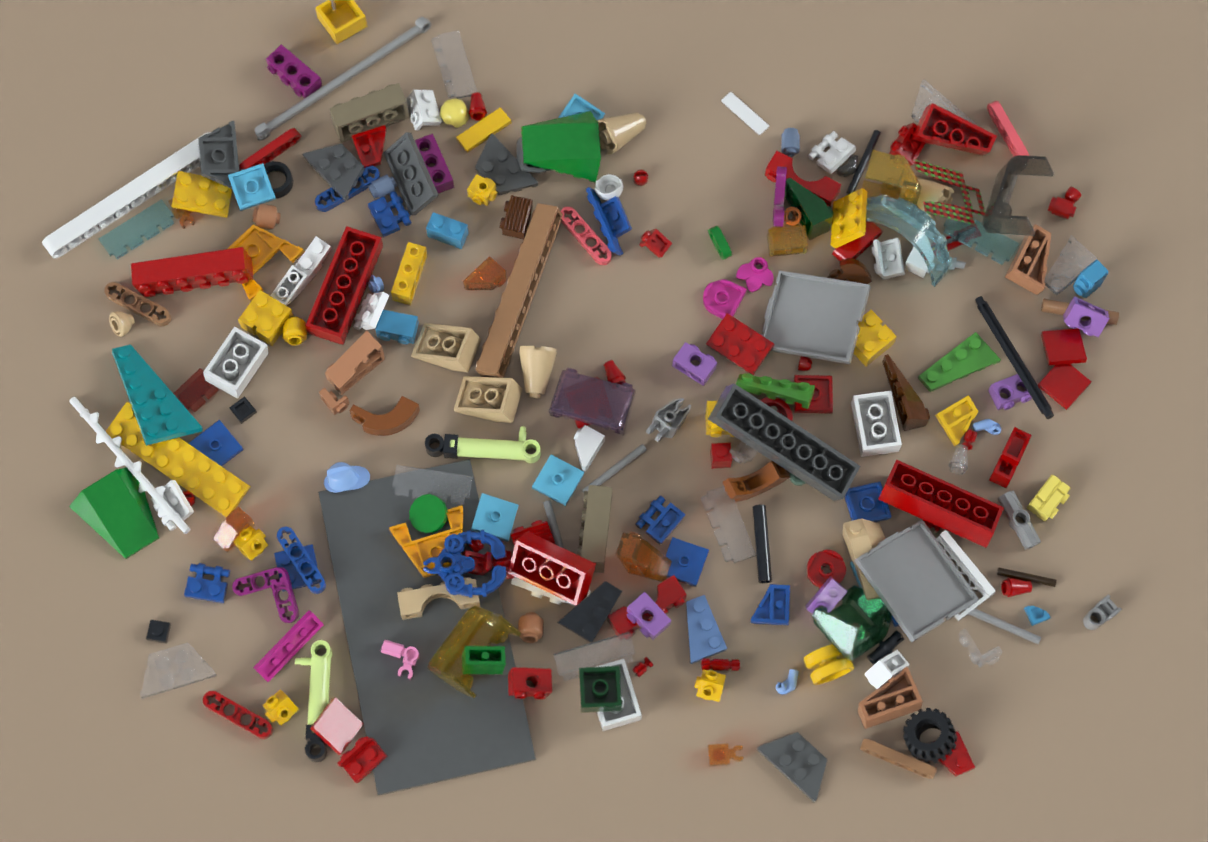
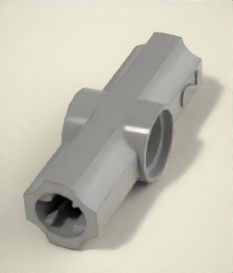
M1014 490L1000 496L998 500L1002 507H1004V511L1009 519V525L1015 530L1024 549H1030L1041 543L1030 522L1029 513L1023 509ZM1015 517H1021L1024 523H1018Z

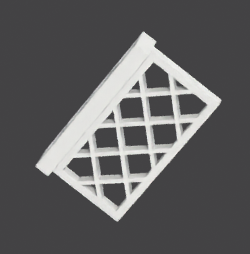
M945 530L936 538L937 541L943 546L944 551H947L950 555L949 558L956 562L957 569L959 566L963 571L959 572L969 578V586L971 582L974 584L975 587H971L972 590H978L983 595L976 603L966 608L963 613L954 616L960 621L973 609L993 596L996 590L947 530Z

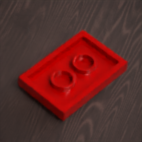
M728 313L706 343L708 347L752 375L755 374L775 345Z

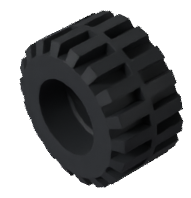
M926 708V711L920 709L916 715L915 713L911 714L912 719H907L905 722L907 726L903 728L905 733L903 737L913 757L920 761L924 759L927 764H930V761H933L934 764L938 763L939 759H942V761L946 760L945 756L952 754L951 749H955V741H957L956 731L950 718H947L943 711L940 713L939 709L932 711L931 708ZM934 728L941 731L939 738L932 743L919 741L921 734L927 729Z

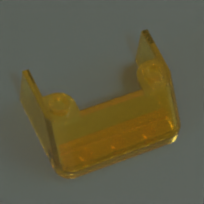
M872 150L865 178L882 182V184L864 180L862 188L867 191V210L904 220L911 219L922 186L909 162L902 155H891Z
M473 606L466 611L428 664V669L457 691L475 698L477 695L470 690L473 685V677L462 672V654L465 646L499 644L506 641L509 633L520 637L521 633L501 615L478 606Z

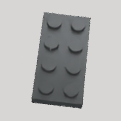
M406 132L384 152V155L410 215H417L439 195L412 133Z

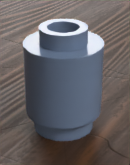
M786 128L782 133L781 152L789 157H793L800 152V134L795 128Z
M386 174L372 181L368 188L373 198L376 199L394 192V187L397 184L393 176L389 177Z

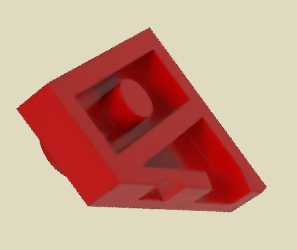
M385 125L352 135L354 146L364 168L381 165L386 137Z
M956 731L957 741H955V749H951L952 754L950 756H945L946 760L942 761V759H939L938 762L946 766L952 774L959 776L975 769V765L959 731Z

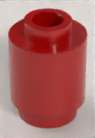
M1052 197L1048 211L1052 212L1051 214L1068 220L1069 217H1074L1077 207L1074 206L1075 202L1061 197Z

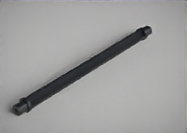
M982 296L975 299L977 308L1041 414H1044L1046 419H1051L1054 414L1047 399L987 301Z

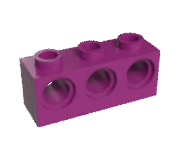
M282 44L266 58L268 70L273 75L277 74L286 86L290 85L299 97L303 96L306 98L322 86L321 78ZM304 83H310L307 86H302Z
M433 133L416 139V145L437 193L439 194L454 188L453 178ZM422 148H428L427 151H421ZM430 163L436 164V165L433 166V167H428V166H427V165L430 164ZM436 179H442L439 183L434 182Z

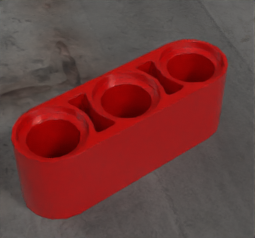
M867 219L865 235L836 248L832 255L839 262L847 258L856 259L873 244V240L881 236L883 231L871 219Z

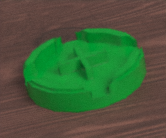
M431 494L421 495L415 499L410 507L409 517L413 527L424 533L437 532L446 523L447 506L438 496Z

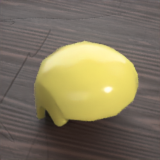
M450 99L441 106L440 116L445 124L459 128L469 120V110L463 101Z

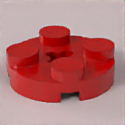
M827 549L814 553L807 564V578L818 588H821L830 576L840 584L846 575V566L842 556L833 550ZM829 565V569L832 572L825 574L821 567Z

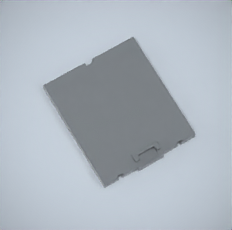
M779 270L776 280L777 285L774 287L772 298L769 299L764 317L765 323L762 331L764 334H761L775 344L771 351L851 364L860 330L858 323L862 322L871 288L870 285Z
M923 520L900 533L896 532L881 541L877 547L855 560L859 569L911 642L941 625L945 618L949 620L979 600Z

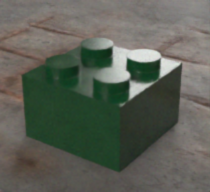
M620 666L579 668L581 713L621 711Z

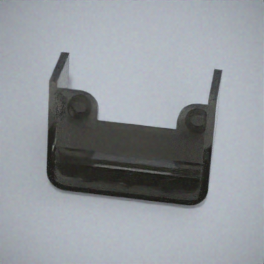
M1014 156L998 172L985 216L982 220V226L987 233L1035 236V231L1027 216H1011L1012 208L1009 202L1018 175L1053 177L1054 172L1045 156Z

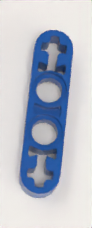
M368 166L364 168L363 174L357 180L361 185L358 188L351 189L348 194V200L368 189V185L372 181L380 178L379 170L376 167ZM369 173H372V174L375 175V177H374V178H372L371 176L369 177L368 174H369ZM332 187L315 198L316 207L321 212H327L345 201L341 197L335 196L336 191ZM320 201H326L327 205L324 206Z
M290 527L280 528L277 532V539L312 593H322L326 588L325 580L302 543ZM285 532L290 534L289 538L292 541L290 545L285 538L282 539ZM295 547L302 550L301 555L298 557L291 555V550ZM305 563L312 565V569L308 573L301 571V567ZM313 575L316 581L320 582L319 588L312 587L314 584L310 577Z

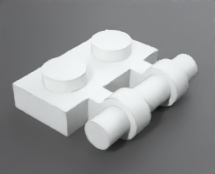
M835 131L829 135L827 134L819 145H815L811 149L812 152L808 154L810 160L818 157V166L830 174L856 151V147L842 137L836 142L835 139L838 135ZM829 146L830 149L825 153L823 150Z
M385 292L374 293L373 295L368 293L366 299H363L361 303L362 308L354 319L356 322L353 327L357 330L361 328L365 330L375 329L389 295Z
M176 480L169 481L164 486L163 498L176 513L180 514L184 521L194 513V510ZM152 497L153 507L156 512H159L160 505ZM168 515L162 517V523L170 531L177 528L174 521H171Z

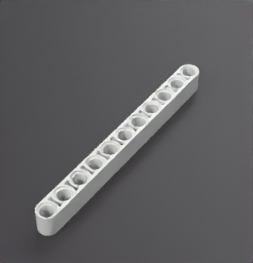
M199 138L45 237L42 244L52 258L56 259L63 256L176 182L178 171L190 173L199 167Z

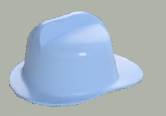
M337 462L327 470L324 486L328 491L334 493L359 489L368 484L370 473L364 467L350 466L345 462Z

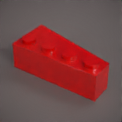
M931 103L926 106L911 140L983 156L991 151L997 135Z

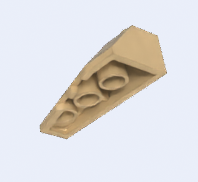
M862 518L843 523L842 535L866 599L878 598V594L859 569L855 560L877 547L885 539L880 523Z

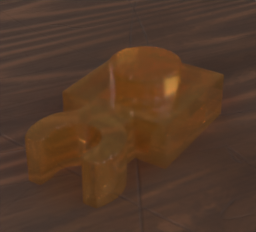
M173 199L168 200L170 206H172ZM171 207L175 218H180L179 222L183 229H185L184 222L186 220L191 221V224L195 225V221L190 215L193 211Z
M728 744L708 745L709 766L730 765V759L736 762L743 761V756L738 757L735 755V752L742 750L743 746L737 745L733 749H729Z

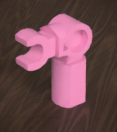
M384 640L381 653L398 658L403 656L402 662L404 665L399 668L398 676L401 677L402 672L408 670V679L411 680L413 677L412 667L416 665V661L419 659V651L412 646L404 648L402 644Z

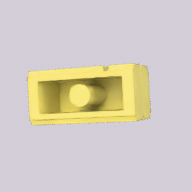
M1051 475L1029 503L1027 509L1045 522L1049 517L1053 519L1059 511L1056 508L1059 503L1064 505L1070 497L1068 492L1071 488L1064 482H1061L1056 476Z

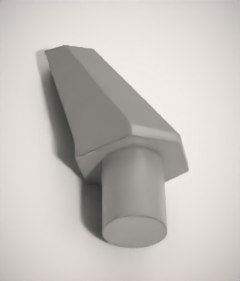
M957 257L937 264L935 270L964 269L966 262L958 261Z

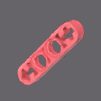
M998 101L989 103L987 105L988 113L1016 162L1020 165L1028 162L1030 159L1029 153Z
M572 207L562 208L561 223L599 265L609 264L612 254L605 243ZM565 213L571 214V219L574 221L573 224L568 217L565 218ZM581 225L585 228V231L577 233L574 230L575 227ZM594 239L597 244L590 247L586 244V241ZM599 247H600V250H599V251H600L603 255H604V254H607V255H606V259L603 258V257L600 259V253H599L598 250H597Z

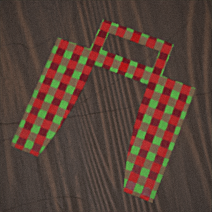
M914 159L917 171L942 182L961 187L965 207L948 203L923 201L926 213L974 226L972 213L986 216L980 189L965 185L962 172ZM968 190L976 192L980 211L972 208Z

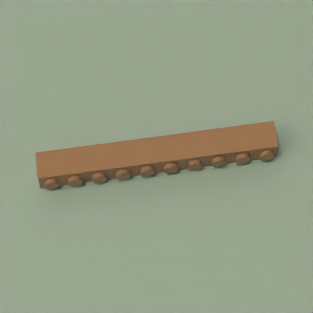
M537 203L536 209L532 212V220L526 228V236L520 245V252L514 261L513 270L508 277L505 292L501 295L499 308L495 311V319L489 328L487 340L483 344L482 354L476 362V371L481 377L504 378L562 220L563 214L557 206Z

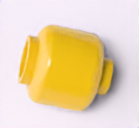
M296 316L286 319L282 327L284 341L293 346L303 343L307 339L306 322Z

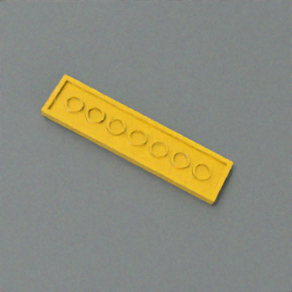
M129 402L125 403L106 430L112 439L120 436L122 438L121 445L170 479L176 480L177 484L192 492L193 495L227 518L231 516L251 487L180 437L146 445Z

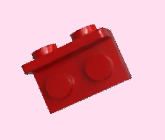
M915 123L901 127L898 132L899 136L891 144V150L888 154L890 157L898 156L909 166L914 165V159L918 158L925 145L924 142L911 140L917 127Z
M368 736L357 740L356 746L343 753L340 757L341 760L337 762L339 767H343L355 783L363 780L387 757L374 738Z

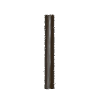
M998 567L997 575L1031 581L1037 584L1055 587L1057 582L1056 579Z

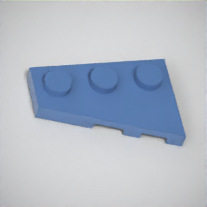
M705 595L687 601L690 664L726 651L727 646Z

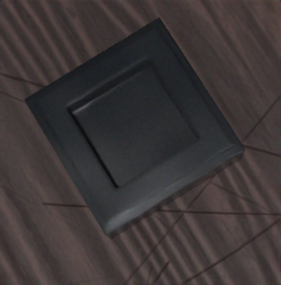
M245 396L229 407L241 424L257 413Z

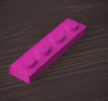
M308 610L253 668L269 682L324 624L313 612Z

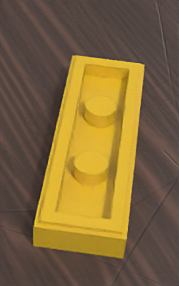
M500 107L458 135L456 140L468 153L489 139L492 133L495 135L511 124V119Z

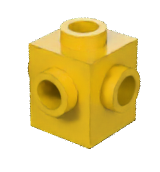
M476 174L467 188L468 197L472 198L479 205L488 206L490 201L493 202L497 196L496 184L490 178H483Z
M251 526L244 529L232 541L240 552L251 561L268 546L264 540L266 538L265 534L259 528L255 530Z
M703 669L701 677L697 676L694 687L698 688L696 696L705 700L720 702L726 675L713 670Z
M281 689L270 696L266 703L262 705L267 710L265 713L267 718L272 723L276 720L280 725L289 721L292 715L299 710Z

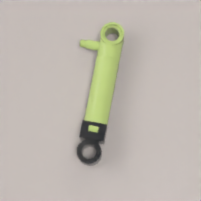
M525 426L520 427L518 441L462 438L454 434H445L443 439L442 436L436 433L428 435L425 439L426 452L431 457H439L444 454V458L451 459L475 457L524 460L527 463H535L541 456L539 443L533 439L526 440L527 432ZM435 442L440 444V446L435 449L430 447V445ZM529 448L536 450L534 454L526 453Z
M318 640L312 644L310 649L311 658L301 657L295 659V664L311 665L305 753L312 762L316 763L323 761L327 755V749L323 744L325 742L310 729L329 703L332 650L329 644L323 640ZM320 648L327 650L323 656H318L316 653ZM315 746L321 747V752L318 755L311 754V750Z

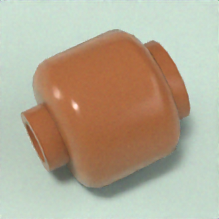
M259 204L258 207L254 208L252 222H255V225L259 228L271 230L275 227V224H279L281 213H277V208L274 205Z
M528 612L519 618L518 635L524 642L535 643L542 638L544 621L534 612Z

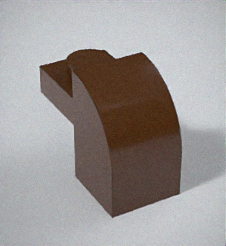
M852 258L841 260V269H834L827 277L844 281L848 279L850 282L863 284L872 282V277L865 265L859 260Z

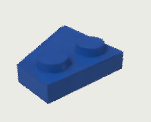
M770 584L750 623L789 625L790 585Z

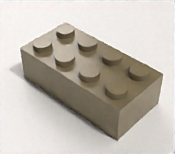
M399 83L395 85L390 84L379 91H371L365 96L355 97L349 102L338 103L329 108L334 128L341 143L351 140L352 135L383 125L387 127L409 118L407 101Z
M589 485L588 491H584L583 508H586V510L582 509L581 527H584V529L580 528L579 545H582V548L578 547L577 555L596 563L594 572L604 573L612 487Z

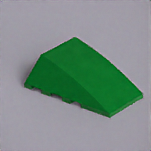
M591 111L521 127L523 161L525 164L543 169H552L561 174L566 173L579 179L584 178L590 182H596L601 152L598 122Z
M127 467L114 470L83 489L69 506L125 559L159 539L145 492L140 493L138 491L140 482Z

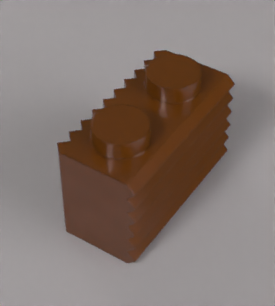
M511 195L510 201H506L504 207L506 216L505 218L502 217L500 222L503 235L519 239L525 238L526 228L528 227L533 209L532 199Z

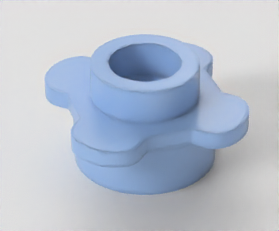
M371 275V280L368 282L369 290L374 293L384 291L382 279Z

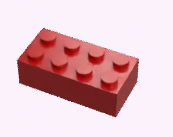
M527 531L516 540L508 573L577 606L588 595L596 563Z

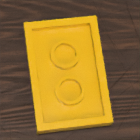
M178 171L171 207L227 218L232 189L201 175Z
M864 188L833 202L834 216L832 219L830 244L832 247L838 248L865 235L867 191Z

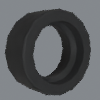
M278 161L264 164L267 175L270 172L279 171L286 177V181L281 187L272 188L275 198L287 195L293 187L290 169L286 164Z

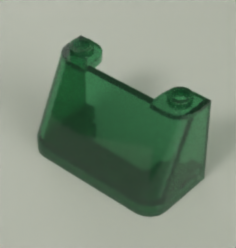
M856 585L847 590V593L841 599L843 600L842 605L828 613L827 607L822 605L817 607L812 614L814 624L843 657L851 661L884 640L892 619V614L880 597L867 600L863 589Z

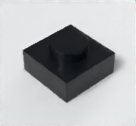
M150 620L146 639L167 644L171 624L169 622Z

